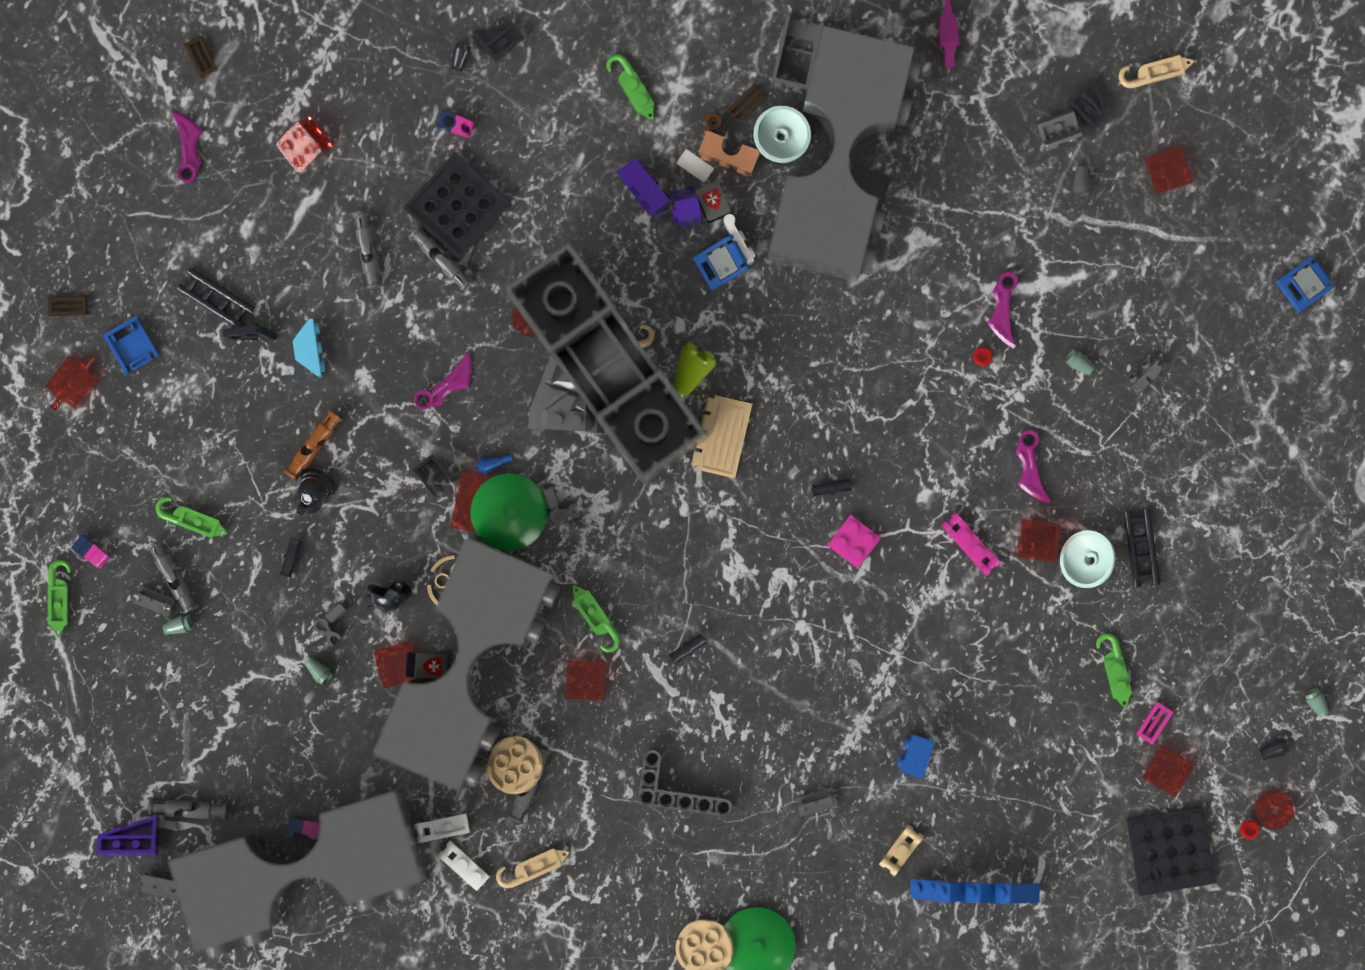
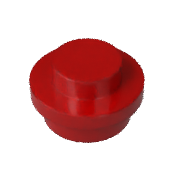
M980 347L975 350L973 360L979 366H986L992 360V353L988 348Z
M1246 820L1240 825V833L1246 839H1254L1259 834V826L1253 820Z

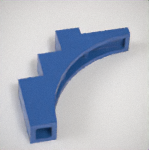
M911 879V898L946 903H1040V883Z

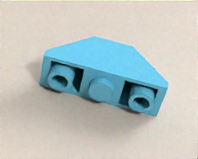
M309 319L293 340L295 360L318 377H323L322 372H325L324 360L321 361L320 353H323L321 342H318L317 334H320L319 324L315 323L314 319Z

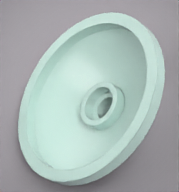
M788 106L769 108L760 115L754 127L756 147L763 156L774 162L787 163L798 159L808 148L811 139V130L806 118L798 110ZM777 135H783L784 139L779 140Z
M1086 530L1072 535L1064 544L1060 554V566L1064 576L1070 583L1081 588H1093L1104 583L1111 575L1115 565V552L1111 542L1104 535L1095 531ZM1094 557L1095 561L1091 564L1090 561Z

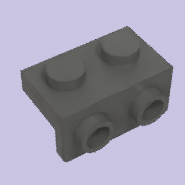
M1073 110L1037 122L1042 144L1046 148L1054 149L1059 147L1061 143L1074 142L1078 137L1082 136Z

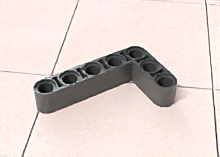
M654 749L645 753L638 795L641 804L717 816H727L731 813L732 804L726 798L657 789L661 755ZM650 753H655L658 756V761L654 764L647 761V755ZM647 772H652L655 775L654 782H646L644 775ZM649 791L652 793L653 798L650 802L642 800L643 792ZM664 794H669L672 797V801L668 805L661 802V796ZM682 797L690 798L691 804L688 807L680 805ZM702 799L710 802V807L706 810H702L699 807V802ZM721 802L728 803L729 810L727 812H720L718 810V805Z

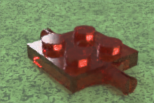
M91 355L87 357L83 364L76 362L68 356L45 387L51 390L55 397H57L50 406L53 410L57 411L62 403L69 404L77 410L100 379L93 375L89 369L96 360Z

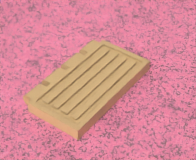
M715 395L714 399L707 397L704 411L711 412V415L703 414L700 424L701 428L707 431L706 440L696 447L702 449V453L694 451L691 465L698 466L700 471L735 479L752 408L751 403Z

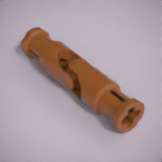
M328 410V415L323 422L316 426L310 438L306 440L293 457V462L288 469L283 471L295 481H298V476L304 468L307 469L322 445L331 437L336 425L342 422V419L330 410ZM307 448H309V449H311V450L313 451V452H312L311 454H309V455H306V449H307Z

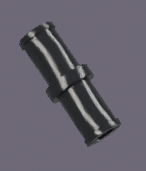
M850 479L834 482L829 480L828 483L812 484L813 497L852 491Z
M290 537L286 554L283 555L284 562L280 575L292 577L295 562L298 561L297 555L302 540Z
M698 634L689 642L682 643V646L669 654V657L676 665L687 656H692L694 651L707 643L703 636Z

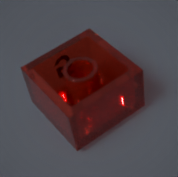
M1021 519L1015 558L1055 563L1061 524Z

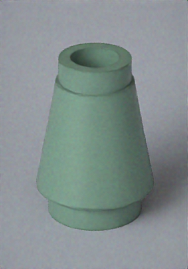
M1073 349L1065 360L1069 367L1087 375H1090L1095 368L1079 350Z
M184 614L163 624L165 635L188 633L189 630L193 629L190 616Z
M311 657L305 663L316 683L324 685L332 678L331 670L314 657Z
M1313 688L1305 694V701L1320 718L1330 713L1322 691L1318 688Z

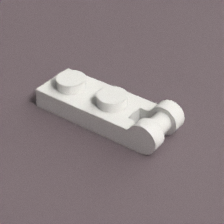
M728 214L724 217V225L728 233L733 235V242L737 241L747 259L746 265H751L754 263L753 258L756 256L751 247H746L744 243L746 238L741 230L738 231L735 227V217Z
M466 813L413 824L414 830H417V843L470 833ZM429 827L431 835L425 836L424 828Z
M449 841L446 844L447 847L440 851L437 856L477 891L490 876L452 841ZM452 852L457 855L453 860L448 857Z

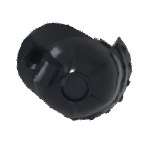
M309 469L301 474L302 482L294 496V502L297 506L296 513L300 516H303L304 513H316L323 505L327 496L335 494V484L325 472Z
M394 581L389 588L370 584L367 586L370 594L365 596L364 601L371 600L373 602V605H369L367 610L371 611L377 607L380 611L387 613L396 610L412 596L413 591L404 581L401 583Z

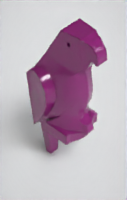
M950 0L944 1V14L940 15L938 22L937 44L939 47H942L945 55V69L954 68V51L960 45L956 14H952Z

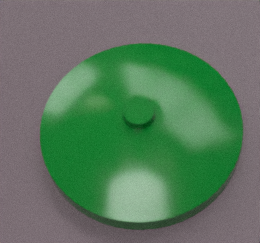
M500 474L485 481L475 492L470 508L471 522L478 536L488 545L501 550H517L534 542L543 531L547 520V504L540 488L530 479L518 474Z
M750 907L738 911L726 921L724 927L730 933L734 946L733 957L726 970H788L795 954V938L790 925L780 914L764 907Z

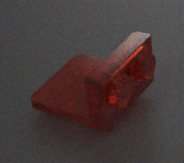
M310 117L298 121L276 143L277 148L296 172H302L318 155L328 152L333 147L328 137L321 132L317 123Z

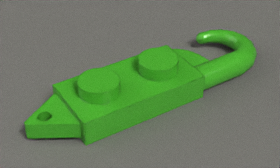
M620 54L611 56L607 61L608 72L612 71L611 64L613 61L621 62L625 69L618 79L621 87L638 115L641 114L653 121V107L655 104L625 56Z
M163 497L156 504V512L164 520L210 538L228 535L220 524V520L189 508L178 507L173 515L163 511L162 504L165 501H172L171 497Z
M65 560L54 561L48 570V625L52 627L57 637H60L65 626L68 625V585L65 581L56 579V568L60 565L65 566L68 573L71 572V566Z
M573 585V602L594 633L597 635L609 633L614 640V644L611 647H605L601 644L600 648L605 652L616 651L621 643L618 632L589 590L586 591Z
M1104 633L1097 639L1096 646L1099 649L1104 639H1108L1112 643L1113 651L1104 657V665L1112 698H1115L1126 708L1132 691L1120 644L1116 636Z

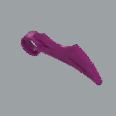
M172 110V115L180 133L183 164L178 168L177 175L183 183L190 184L196 180L197 172L202 163L196 152V143L203 131L190 118L178 111ZM185 169H191L193 172L192 176L188 179L182 177V172Z
M1006 272L1000 276L998 283L992 291L996 300V310L987 323L1004 343L1015 348L1010 326L1011 291L1017 287L1018 278L1015 274ZM1005 277L1013 279L1014 283L1011 287L1003 285Z
M467 351L452 373L430 391L421 390L415 394L414 402L419 409L426 410L430 407L441 406L445 397L450 392L456 389H468L471 379L470 352ZM425 394L429 397V403L421 405L418 402V398Z
M1024 431L1019 437V444L1016 450V454L1021 459L1023 465V473L1017 484L1031 496L1050 503L1051 501L1039 477L1034 449L1039 443V436L1035 431ZM1027 434H1031L1035 438L1032 445H1027L1024 442V437Z

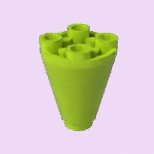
M690 342L681 349L672 385L678 396L686 398L717 364L712 353L708 351L703 353L697 350L698 347Z

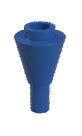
M511 454L502 457H479V461L476 464L479 473L483 472L485 476L502 464L513 462Z

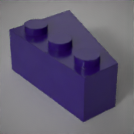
M634 158L618 170L617 175L650 218L653 219L670 206L671 198L665 190L662 191L658 187L659 183L653 175L649 176L645 171L647 170L645 164L641 160L637 161Z
M693 186L671 191L674 204L672 208L674 224L678 223L679 228L701 223V210Z
M154 815L150 818L133 822L130 825L98 834L97 855L101 857L159 856L160 818Z

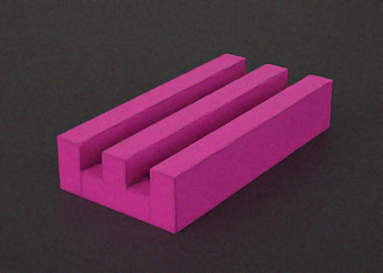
M1156 702L1136 735L1153 745L1173 712ZM1160 708V711L1158 712L1157 716L1151 723L1146 733L1142 734V732L1144 731L1145 727L1151 720L1156 710ZM1165 711L1167 713L1150 739L1148 736Z

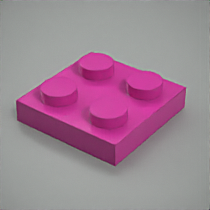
M850 515L827 546L858 569L881 537Z

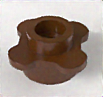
M706 114L704 130L720 133L722 131L721 122L723 121V116L721 114Z

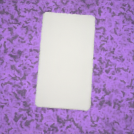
M687 149L677 161L679 166L702 182H705L714 170L712 166Z

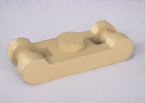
M908 824L879 865L889 869L890 873L895 876L924 838V835L920 832H915L913 827ZM907 836L913 839L911 844L905 841ZM892 856L898 859L896 864L890 861Z

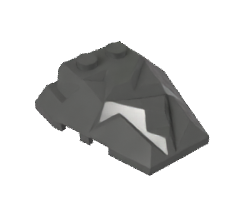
M550 357L529 409L528 430H563L605 434L604 429L558 364Z

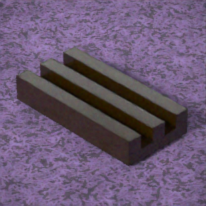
M202 36L184 43L201 79L212 72L218 71ZM198 41H200L202 48L212 66V68L210 69L208 68L206 61L196 43ZM192 44L203 64V67L205 69L204 72L201 71L199 64L190 48V45Z
M753 84L726 112L740 125L767 98ZM752 91H754L755 94L751 98H749L735 113H733L732 111ZM759 96L760 99L739 119L737 116Z
M87 296L48 297L49 317L88 315ZM82 300V304L52 305V302ZM82 308L83 310L53 312V309Z

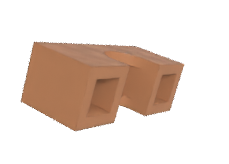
M706 131L698 151L701 159L708 162L712 160L717 161L719 166L726 169L730 167L735 168L737 173L747 176V174L752 175L760 155L759 150L742 144L740 151L736 155H727L722 149L725 137Z

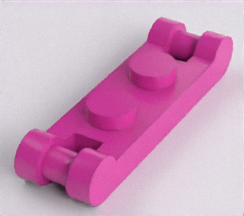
M955 512L951 515L952 518L947 522H943L941 526L983 574L988 576L994 567H998L1001 564L1000 561ZM958 524L960 529L955 532L952 527ZM985 557L990 560L986 565L981 562Z

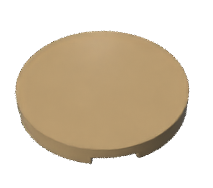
M509 736L500 740L492 748L487 765L488 776L497 789L509 794H521L530 790L538 782L543 769V759L540 750L531 740L520 736Z
M701 919L689 923L681 931L676 942V955L680 965L685 970H725L733 957L734 946L730 933L723 925L714 920Z

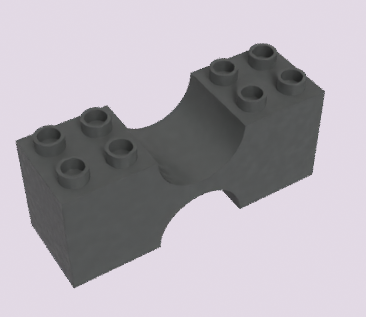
M823 26L803 114L813 117L826 129L831 140L832 155L820 170L804 177L787 176L767 261L853 282L857 281L860 273L870 274L877 248L867 246L869 236L879 237L886 211L877 209L878 198L867 194L855 183L849 170L848 156L853 147L864 138L876 134L892 135L895 125L905 127L913 98L903 96L904 89L914 90L922 63L920 60L912 59L914 47Z
M569 243L505 288L510 300L572 383L643 485L706 440L704 430L663 373L640 346L612 302Z
M465 538L435 610L448 618L456 631L458 654L455 663L446 675L433 683L403 682L373 755L457 791H461L466 785L474 788L485 767V764L476 761L481 748L487 751L492 750L500 732L499 728L492 726L495 717L485 712L474 697L472 690L474 667L480 657L495 646L515 644L525 647L527 641L538 643L546 622L537 619L543 605L550 608L554 606L561 589L560 586L552 583L555 576Z
M401 788L319 814L321 823L320 836L314 849L304 859L295 861L277 859L265 852L258 844L255 835L251 834L168 861L195 952L206 949L208 958H213L237 948L235 944L236 939L243 937L246 947L274 937L271 928L280 923L279 904L281 897L289 884L296 879L318 878L330 883L340 892L346 905L356 903L359 912L380 906L385 902L383 894L394 891L396 901L419 894L422 891L420 883L428 876Z

